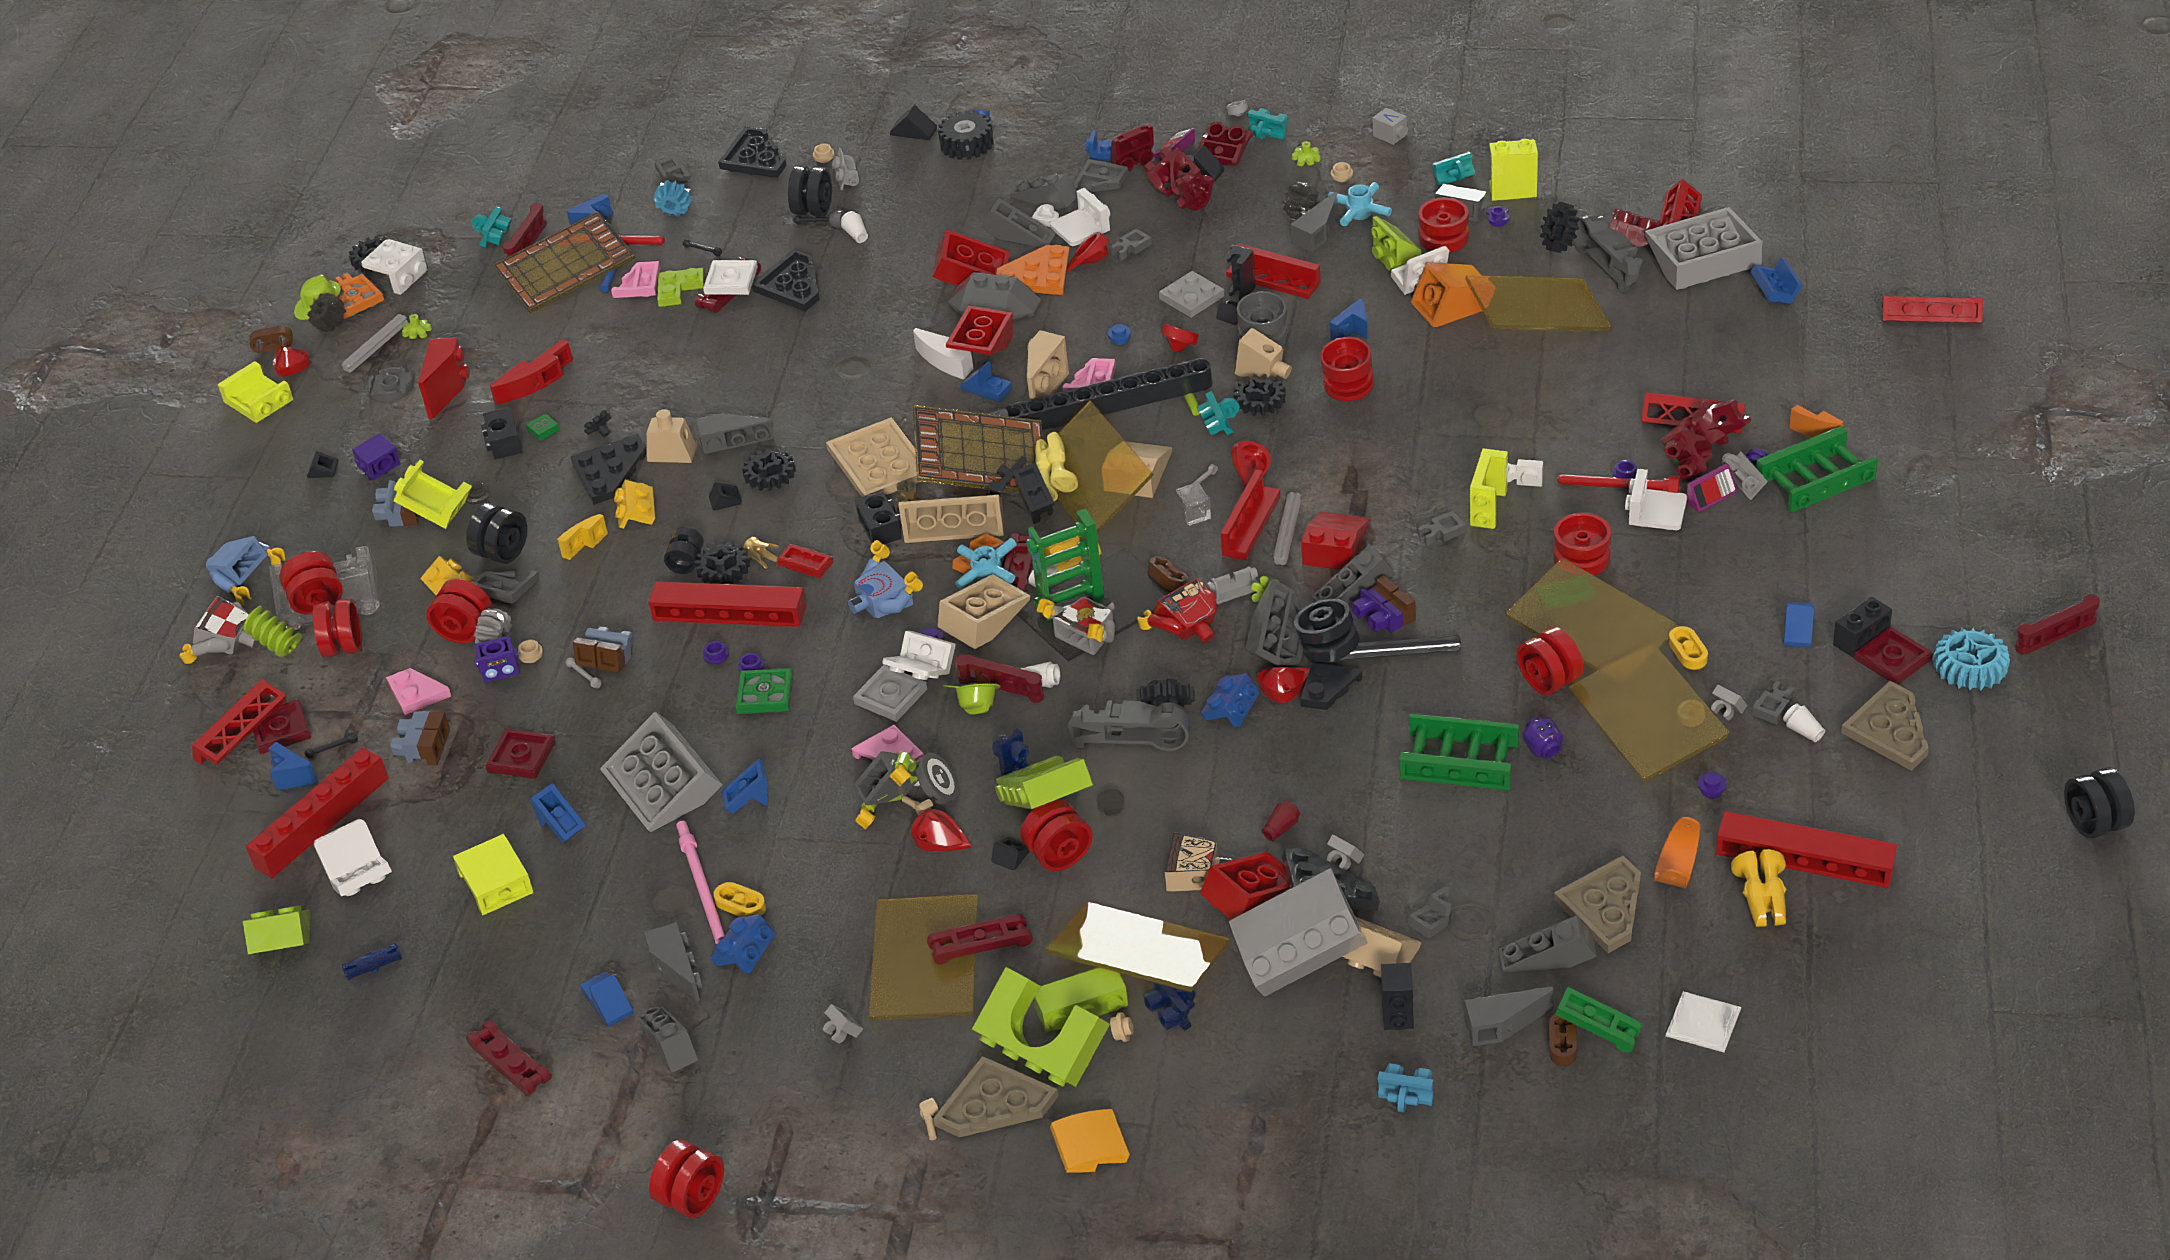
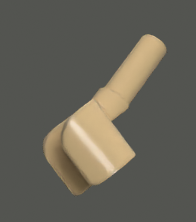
M907 796L902 797V802L913 807L918 816L933 806L930 799L919 803Z
M929 1098L919 1104L920 1115L925 1120L929 1140H935L937 1137L932 1117L939 1112L935 1100Z

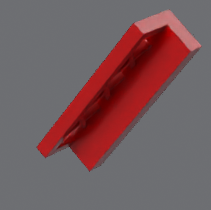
M1681 179L1666 192L1659 227L1698 216L1702 194L1684 179Z
M1239 243L1236 245L1252 249L1254 252L1255 285L1309 299L1321 284L1320 265ZM1232 265L1226 271V277L1232 278ZM1262 274H1263V275H1267V277H1262V278L1256 277V276L1262 275ZM1286 280V281H1288V282L1279 283V282H1276V281ZM1303 285L1308 286V288H1307L1306 290H1305V289H1301V288H1297V287L1303 286Z
M1882 297V321L1982 323L1983 298Z
M1645 392L1641 422L1677 427L1680 421H1676L1670 414L1674 410L1688 411L1692 419L1698 412L1700 402L1705 400L1715 405L1725 401ZM1738 403V411L1744 416L1746 405ZM1649 407L1663 408L1665 411L1658 418L1648 417ZM1724 415L1717 416L1720 422H1722L1720 419L1724 417ZM1666 416H1669L1671 420H1667L1664 418ZM1742 428L1732 433L1741 434Z
M1261 470L1254 471L1221 531L1222 556L1246 561L1280 499V489L1264 486L1263 471Z
M261 679L192 744L193 760L202 765L208 759L218 765L286 700V694ZM270 694L276 697V699H274L272 702H268L270 700ZM258 711V716L255 719H249L250 714ZM241 727V732L238 735L232 736ZM223 745L224 748L217 755L214 754Z

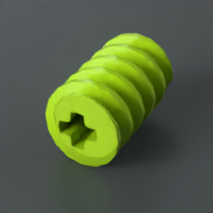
M262 606L255 608L246 618L243 627L244 632L247 635H252V638L259 641L261 645L267 646L278 657H285L292 653L299 645L303 635L298 632L293 636L295 631L293 627L286 629L287 623L282 621L278 624L279 618L277 616L270 618L271 612L269 610L262 613Z

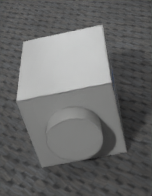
M1385 108L1372 118L1373 136L1394 145L1407 135V116Z

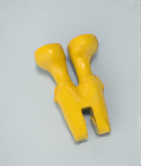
M1770 849L1763 850L1760 853L1759 861L1761 870L1765 874V884L1759 879L1757 856L1754 851H1747L1736 856L1731 862V871L1736 877L1746 878L1747 880L1744 885L1743 894L1747 898L1755 926L1766 927V913L1768 912L1771 913L1775 926L1785 925L1786 905L1784 894L1786 887L1782 880L1778 878V874L1784 871L1786 867L1784 856L1780 852Z

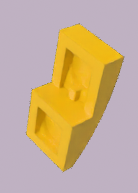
M601 514L592 516L571 527L557 538L562 557L570 560L584 546L594 548L608 534L604 516Z

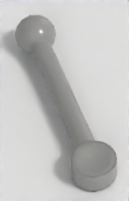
M1211 464L1207 472L1190 486L1182 488L1181 494L1185 497L1189 496L1191 490L1209 475L1216 474L1218 467Z
M574 658L566 659V666L573 667L589 680L591 687L597 689L601 686V680L596 677L593 678L576 665Z

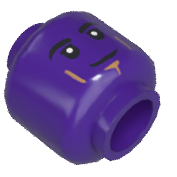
M1535 717L1526 723L1523 740L1533 755L1550 758L1561 750L1563 734L1552 719Z

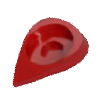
M1100 232L1091 234L1079 246L1067 270L1071 271L1077 265L1095 263L1108 255L1106 244L1109 242V238Z
M1166 323L1162 324L1160 332L1163 336H1166L1172 351L1180 353L1190 344L1197 345L1198 333L1180 329Z
M279 347L273 360L276 375L281 377L299 373L311 364L307 351L296 350L290 347Z
M1253 441L1237 442L1232 447L1231 456L1233 464L1242 484L1246 488L1255 470L1263 471V476L1265 475L1271 462L1270 453L1264 446Z
M1275 667L1264 669L1257 675L1258 686L1263 694L1278 703L1289 702L1299 695L1303 689L1310 668Z
M925 810L915 819L912 825L911 835L916 846L922 850L935 852L971 848L970 842L955 821L941 810Z

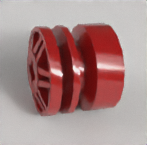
M1353 337L1337 338L1323 347L1320 356L1324 388L1331 398L1346 402L1354 401L1365 397L1372 391L1374 378L1371 351L1365 341Z

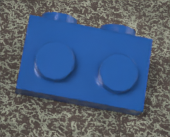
M1780 258L1775 268L1755 264L1751 270V274L1765 294V298L1771 302L1776 303L1778 301L1792 304L1801 290L1802 283L1784 258Z
M1247 673L1234 676L1227 675L1218 681V686L1207 699V704L1201 712L1206 721L1227 717L1234 728L1240 727L1259 695V690Z
M760 914L738 917L730 924V930L718 942L716 950L710 959L716 966L736 963L744 974L751 973L774 938L775 932Z

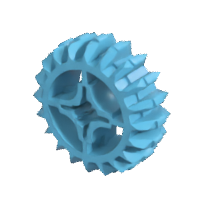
M1961 628L1960 632L1952 630L1949 635H1943L1941 641H1938L1933 658L1936 672L1940 674L1941 679H1947L1948 685L1957 684L1958 689L1968 687L1969 691L1972 688H1978L1982 691L1984 686L1992 689L1993 684H2000L2008 672L2010 663L2008 647L2003 645V639H1996L1995 633L1987 635L1985 630L1978 632L1974 628L1971 631H1966L1964 628Z

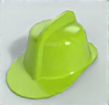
M323 275L308 279L302 285L301 299L297 302L294 309L295 317L299 320H308L317 315L339 296L341 291L340 285L337 282L328 281Z
M972 684L961 687L943 685V687H954L960 707L968 714L977 715L986 713L989 707L993 705L995 690L999 689L1000 685Z

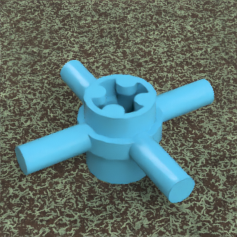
M1373 182L1369 187L1354 185L1349 188L1348 196L1337 193L1338 203L1346 205L1348 210L1340 219L1341 225L1347 226L1352 219L1364 220L1371 215V212L1387 217L1391 215L1392 208L1373 203L1372 196L1379 189L1377 183Z
M1009 538L996 550L990 546H982L973 551L961 544L957 552L971 560L972 569L955 582L957 588L962 590L976 578L980 581L992 574L1009 584L1013 583L1015 575L1001 567L1000 559L1017 546L1015 540Z

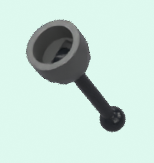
M834 211L829 217L802 218L797 215L793 220L795 224H800L801 222H829L834 228H842L841 218L845 211Z

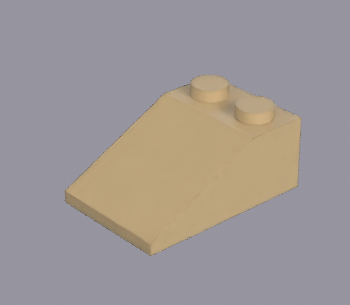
M1039 330L1034 338L1029 341L1027 382L1030 399L1053 394L1069 375L1065 336Z
M1125 441L1109 454L1103 468L1105 492L1153 498L1172 453V447Z
M992 574L941 600L939 604L938 627L976 649L993 640L1030 600V595Z

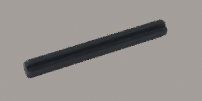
M1459 635L1360 642L1353 652L1339 660L1461 650V639Z

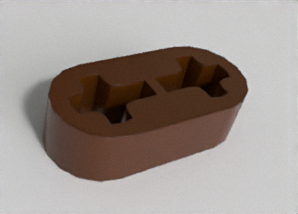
M287 326L253 331L250 335V348L257 353L275 351L279 347H290L293 343V332Z
M1157 556L1150 559L1147 570L1148 574L1167 590L1173 592L1187 583V575L1167 558Z
M1554 1014L1549 1021V1055L1553 1063L1567 1066L1574 1063L1577 1057V1027L1575 1024ZM1560 1025L1565 1026L1566 1033H1560ZM1560 1045H1566L1567 1053H1561Z

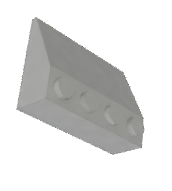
M1730 207L1645 231V236L1665 278L1676 290L1723 276H1729L1740 271L1750 270L1755 264L1762 265L1763 242Z
M654 712L600 768L650 832L705 804L722 786V783L677 728L657 712Z
M1331 868L1229 921L1248 973L1255 987L1264 997L1368 943Z

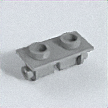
M839 148L837 156L833 157L832 168L835 169V179L839 183L840 190H843L844 185L856 186L859 183V176L857 171H855L856 166L853 157L843 155L842 149Z
M1740 451L1737 456L1730 453L1723 455L1722 464L1727 463L1730 465L1735 483L1752 500L1768 482L1767 479L1743 452Z
M1248 566L1245 569L1233 572L1234 578L1232 579L1229 574L1210 579L1205 588L1216 594L1217 604L1255 592L1251 589V585L1255 582L1258 583L1256 577H1258L1256 568Z

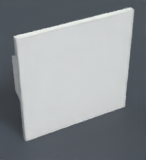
M1683 991L1666 1037L1725 1052L1741 1007Z

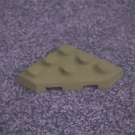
M1889 681L1842 725V734L1911 771L1928 756L1929 747L1927 740L1924 739L1923 726L1919 712H1917L1915 707L1914 694L1892 681Z
M1621 856L1554 892V901L1570 917L1577 915L1593 934V939L1607 953H1610L1632 939L1641 872L1629 860Z
M982 1056L933 1118L934 1126L960 1138L1043 1118L1058 1098V1090Z

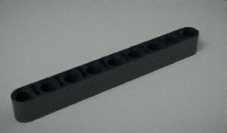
M1195 359L1013 403L1005 408L1008 411V418L1041 422V430L1207 390L1213 385L1211 364L1206 359ZM1008 430V434L1011 436L1023 435L1021 431Z

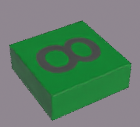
M546 413L526 424L527 431L539 441L559 431L558 423Z

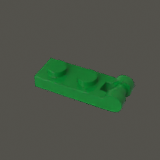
M1570 987L1566 988L1555 1012L1556 1016L1616 1044V1047L1625 1053L1633 1051L1636 1043L1634 1038L1640 1034L1642 1029L1641 1023L1636 1019Z

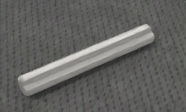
M401 314L396 315L342 362L343 370L352 373L396 335L405 323H408L407 317Z
M1290 492L1287 495L1273 555V562L1276 565H1285L1288 560L1301 503V495L1298 492Z

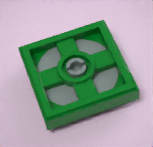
M792 668L740 671L736 701L737 714L789 711L793 682Z

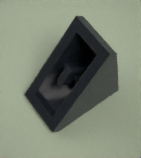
M914 104L896 121L890 130V135L930 140L937 130V125Z

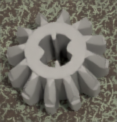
M495 608L483 610L475 626V643L509 636L512 624L510 623L511 617L507 612Z

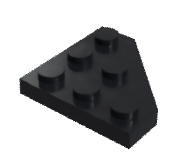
M748 126L743 128L718 162L719 169L768 176L770 178H778L787 166L785 157L779 153L778 147L773 140L769 139L766 130Z
M797 249L792 250L752 284L753 292L805 312L820 300L812 255Z
M639 434L571 456V461L593 505L615 497L616 490L621 487L625 480L631 478L636 471V464L639 460H644L647 452Z
M1284 848L1282 860L1290 889L1331 868L1351 908L1371 911L1378 910L1380 900L1375 886L1311 851L1303 848Z

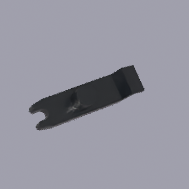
M1021 456L1011 469L1002 464L996 473L1003 477V479L999 483L991 481L985 496H1000L1014 478L1012 471L1022 468L1027 458Z

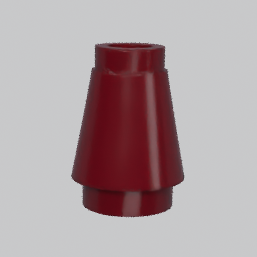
M1287 800L1278 803L1261 830L1262 834L1268 840L1275 841L1276 838L1298 823V818L1301 815L1299 809Z

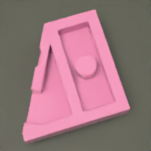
M659 261L637 262L631 268V271L622 278V284L619 287L612 288L613 298L656 295L658 275L661 269Z
M1092 358L1085 364L1083 369L1074 374V381L1063 385V391L1112 380L1116 368L1115 359Z
M412 668L386 677L388 685L404 715L451 697L447 686Z
M895 725L851 748L853 757L856 759L864 756L874 760L881 751L897 754L904 751L917 764V760L924 756L923 752Z

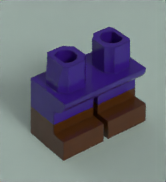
M1384 575L1376 580V586L1368 591L1360 589L1361 598L1352 603V612L1357 618L1360 619L1369 615L1367 622L1374 632L1385 628L1392 633L1416 620L1415 600Z

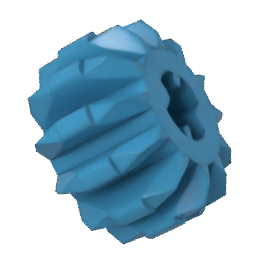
M666 180L665 183H660L654 194L655 207L660 208L661 213H668L669 217L672 214L677 217L681 213L685 214L692 201L690 189H685L684 184H677L676 180L673 183L669 180Z

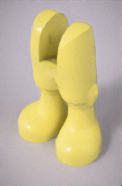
M1052 432L1047 436L1048 445L1042 439L1036 441L1035 455L1036 465L1053 501H1056L1058 498L1057 489L1062 492H1072L1077 489L1078 481L1073 472L1065 470L1064 463L1066 458L1062 439L1058 433Z

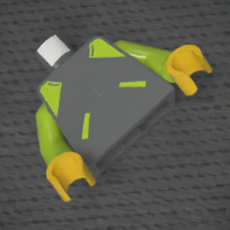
M881 751L855 782L854 785L863 800L860 814L855 821L864 829H867L874 821L876 816L872 813H874L878 804L900 801L913 786H920L916 776V761L907 752L903 751L897 754Z

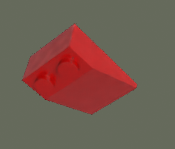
M946 229L937 248L932 277L953 285H959L974 272L996 275L997 268L1008 263L1010 251Z
M968 305L946 342V348L988 355L1006 349L1013 337V312Z
M457 337L429 340L418 381L429 419H434L464 388L465 381L469 378V367L464 364V349L459 346Z
M1320 511L1307 525L1301 541L1302 565L1341 570L1359 554L1370 518Z
M1267 851L1210 866L1200 894L1213 907L1219 909L1229 920H1232L1290 889L1284 865Z

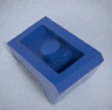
M604 193L567 210L570 226H574V224L595 213H599L603 219L613 215L609 197Z
M1359 299L1330 321V341L1349 337L1352 333L1365 339L1368 338L1364 300Z
M988 361L975 370L960 385V389L1000 402L1012 390V382L993 376L991 363Z
M1787 601L1784 645L1811 647L1814 603Z
M277 742L268 748L272 757L271 764L274 767L270 774L277 789L312 785L317 782L311 762Z
M756 760L721 791L725 810L734 814L742 806L746 805L751 798L765 806L768 805L767 778L762 760Z
M553 783L530 799L540 826L544 827L548 824L562 843L586 826Z
M603 972L580 985L582 993L608 1027L633 1014V1009L615 975L608 976L606 972Z

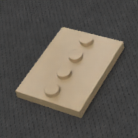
M892 417L826 442L827 450L862 498L882 491L885 495L898 491L897 484L903 480H912L915 483H919L929 479L928 477L919 476L917 450Z

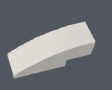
M917 328L913 330L916 350L930 364L941 371L961 379H965L973 370L970 351L946 348V342L949 337Z

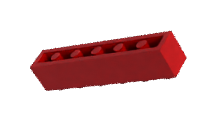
M655 582L648 602L653 621L788 627L801 626L807 607L803 587Z
M362 747L246 845L253 867L270 878H274L308 849L316 839L322 837L389 779L382 757Z
M1724 811L1717 836L1716 855L1735 858L1744 852L1754 851L1757 856V862L1760 863V853L1763 850L1770 849L1778 851L1784 856L1785 868L1889 888L1898 844Z

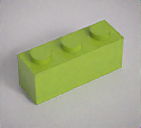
M1115 963L1040 986L1033 999L1034 1008L1045 1033L1062 1029L1075 1005L1096 1016L1128 1006L1126 986Z

